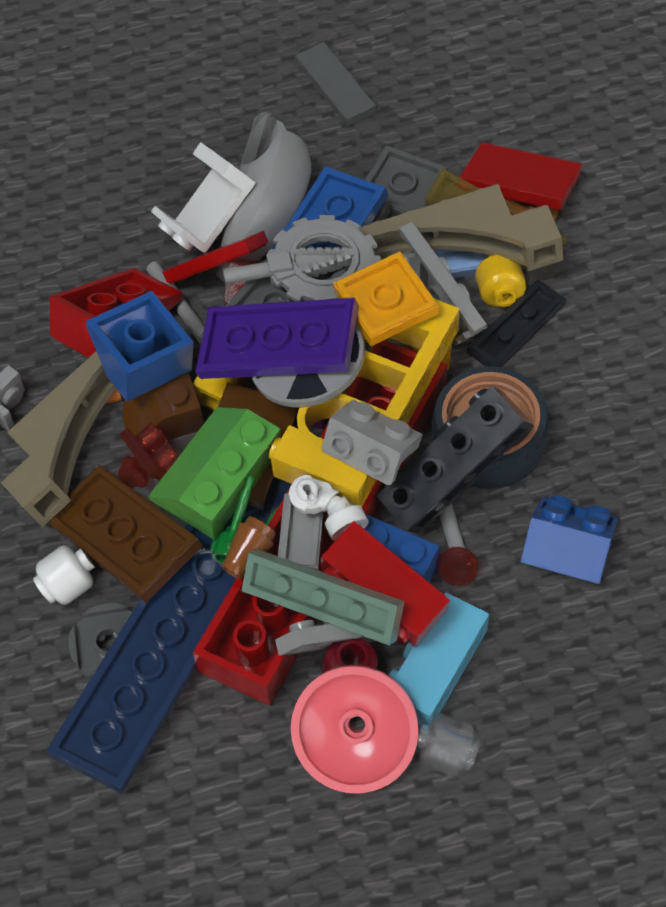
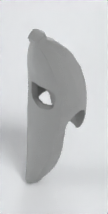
M261 112L254 118L239 170L256 182V184L225 225L221 247L261 231L265 232L269 243L250 254L219 265L215 275L223 282V269L256 264L268 253V250L272 249L274 246L273 239L281 230L285 229L302 203L309 184L312 167L306 143L294 133L287 131L283 123L273 118L269 112Z

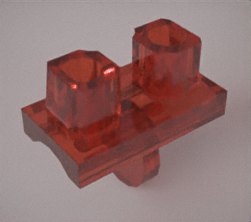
M152 422L137 435L127 427L119 435L135 457L126 456L122 459L118 477L122 483L124 482L130 488L137 486L144 488L149 483V477L160 482L180 455L169 444L157 455H154L168 442V439Z

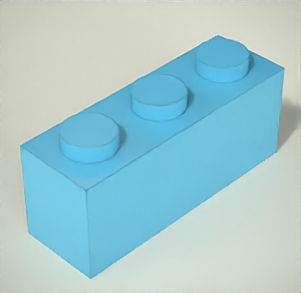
M447 592L444 594L450 599L447 612L416 648L408 642L403 653V657L406 660L399 671L393 669L389 674L405 689L416 709L418 724L429 730L432 728L487 632L489 624V613Z

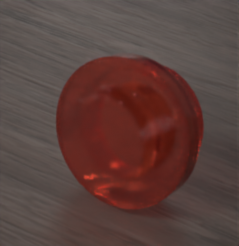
M451 547L441 554L438 560V570L441 577L448 584L456 587L465 586L477 574V559L466 548Z

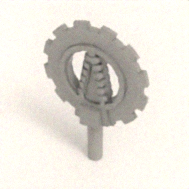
M320 215V219L309 221L305 217L292 222L293 227L287 232L281 230L273 239L276 247L275 249L268 250V254H266L267 262L223 269L225 284L269 277L271 285L275 284L277 288L284 287L287 290L286 296L294 301L339 299L333 291V282L380 261V256L374 255L373 249L377 248L374 238L371 234L364 235L360 231L361 226L349 219L346 222L335 220L333 215ZM316 242H332L342 246V249H339V247H334V249H331V247H325V249H322V247H317V249L308 247V249H305V247ZM343 266H350L348 271L340 277L331 280L314 279L319 274L324 275L327 272L335 271V269H342Z

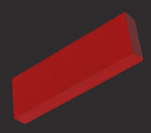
M261 231L182 262L162 273L166 282L172 284L250 254L266 246L269 242L265 232Z

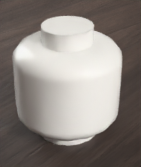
M62 545L37 563V575L33 580L40 592L51 604L57 601L67 605L92 587L93 577L89 571L95 568V566L82 548L75 552L69 546Z

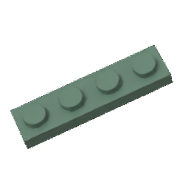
M258 549L248 553L242 586L243 592L389 646L397 641L405 601Z

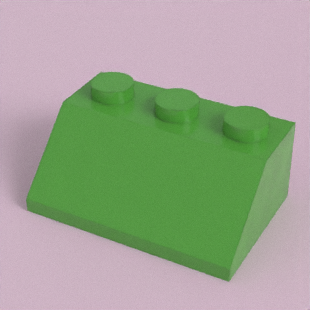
M217 407L148 496L149 500L215 540L235 513L247 477L249 475L254 476L253 488L271 464L269 451L274 440L277 437L281 438V429L249 409Z

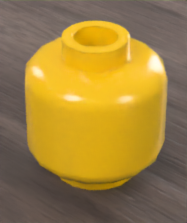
M490 255L476 269L475 278L481 299L487 305L495 308L508 307L525 294L526 282L520 263L500 255Z

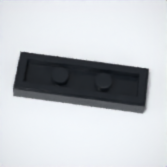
M537 279L525 291L522 297L510 305L467 347V354L484 366L502 367L566 304V298Z

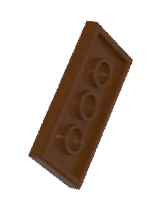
M101 465L93 470L68 495L71 501L48 522L58 533L78 549L82 548L89 558L145 603L202 547L197 537Z

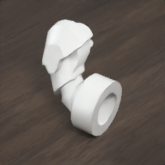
M303 475L294 480L290 486L289 497L296 510L305 515H315L319 512L327 511L329 516L325 526L331 539L334 541L339 538L353 521L363 529L369 523L361 506L350 504L344 495L342 497L337 496L339 490L333 489L327 482L312 479L311 475Z

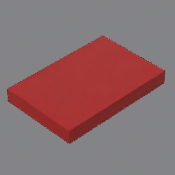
M482 142L459 177V188L474 192L477 189L498 184L505 199L537 206L548 205V208L560 211L581 175L582 163Z

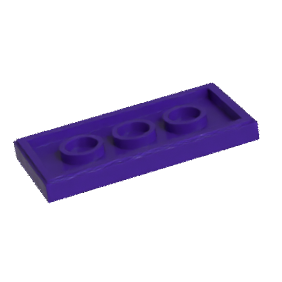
M355 298L208 307L196 373L200 379L349 372L359 305Z

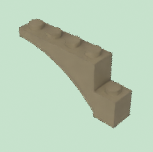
M498 184L480 188L455 198L445 199L420 209L410 210L404 214L382 221H375L360 229L364 235L371 234L377 243V248L373 249L374 255H378L380 258L393 255L399 251L401 253L413 252L407 242L401 238L399 227L413 222L432 250H457L500 255L525 265L528 271L563 261L562 237L548 205L527 209L522 213L511 215Z
M97 351L7 432L29 457L9 474L1 484L42 527L71 501L68 497L69 485L84 439L95 418L116 390V387L106 376Z

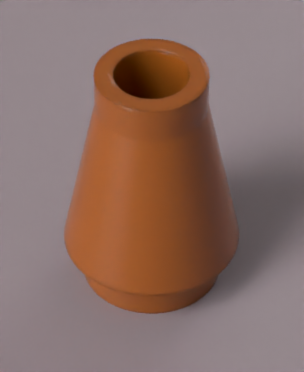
M249 516L245 523H239L221 568L231 576L241 580L245 574L248 553L255 549L267 552L274 546L272 540L276 533L265 523Z

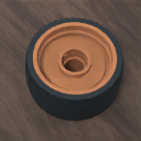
M495 366L472 368L453 377L440 392L432 418V439L434 441L441 435L440 429L445 422L454 416L460 417L470 407L469 401L478 391L494 386L502 390L534 425L470 485L484 489L508 487L526 478L536 468L542 457L549 427L547 406L537 386L532 381H529L527 377L516 373L514 370Z

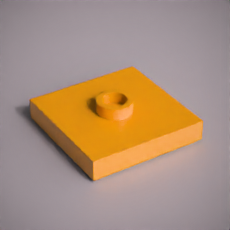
M400 251L333 282V291L339 299H356L359 305L356 325L370 346L439 314V305Z

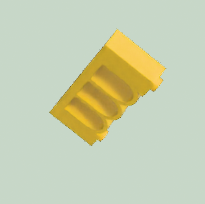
M437 299L435 301L439 305V314L390 337L419 349L410 368L365 350L364 362L357 376L396 390L386 411L373 405L371 406L375 411L391 419L403 421L408 424L459 331L460 308ZM340 393L324 403L300 407L297 414L298 429L289 425L282 438L277 437L271 445L269 459H271L273 476L292 484L300 476L311 475L312 479L327 482L333 489L339 490L337 496L342 497L344 495L350 504L362 507L377 479L322 451L324 439L317 437L309 429L316 422L330 418L351 400L363 401Z

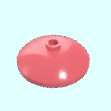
M341 666L319 675L301 693L292 714L291 738L300 763L318 782L340 792L368 793L389 785L408 767L418 743V717L411 698L405 689L391 676L368 666ZM361 717L365 722V727L361 730L354 729L350 724V719Z

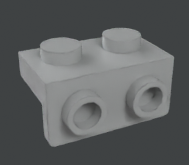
M351 400L330 417L322 444V451L386 485H391L396 479L400 464L419 447L423 434L411 429L403 421L391 419L375 411L367 403Z

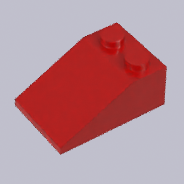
M132 268L49 296L50 336L65 344L68 348H72L89 358L96 352V349L86 327L87 320L150 291H153L166 309L170 311L182 299V292L136 268Z

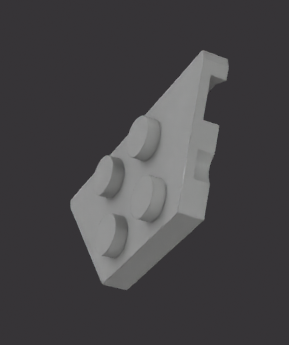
M413 222L399 227L401 238L407 242L413 253L406 256V259L432 297L460 308L459 331L452 344L456 346L486 329L487 323L470 302V296L466 287L462 283L457 284L451 276L446 260L442 256L438 257Z

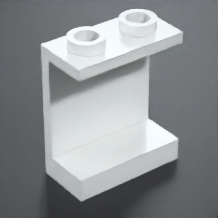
M200 142L193 155L210 166L212 170L176 220L156 206H154L151 212L161 220L158 227L172 236V239L189 251L195 246L206 253L256 182Z

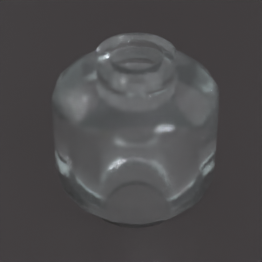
M438 714L432 719L430 725L422 722L419 728L416 747L421 749L420 762L423 766L449 776H457L463 769L470 771L479 749L480 739L475 737V731L471 724L445 714Z

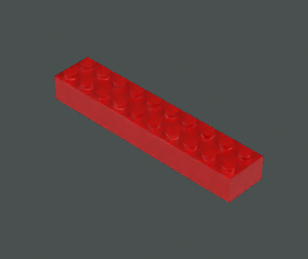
M383 340L373 345L370 351L373 354L409 368L418 352L388 340ZM440 363L408 422L411 429L421 434L433 414L440 392L447 385V364ZM356 377L345 394L386 411L396 390L366 378ZM328 424L319 438L324 439ZM408 457L400 464L399 470H402ZM376 480L362 506L365 515L373 518L376 517L383 504L377 497L384 489L383 482ZM284 498L268 524L276 535L272 540L274 546L267 553L278 556ZM327 511L324 512L320 572H324L321 569V556L335 542L331 539L325 526L329 516ZM243 576L241 580L236 578L193 651V656L199 673L271 706L299 653L279 656L275 639L289 633V626L292 624L314 620L316 625L318 619L243 592Z

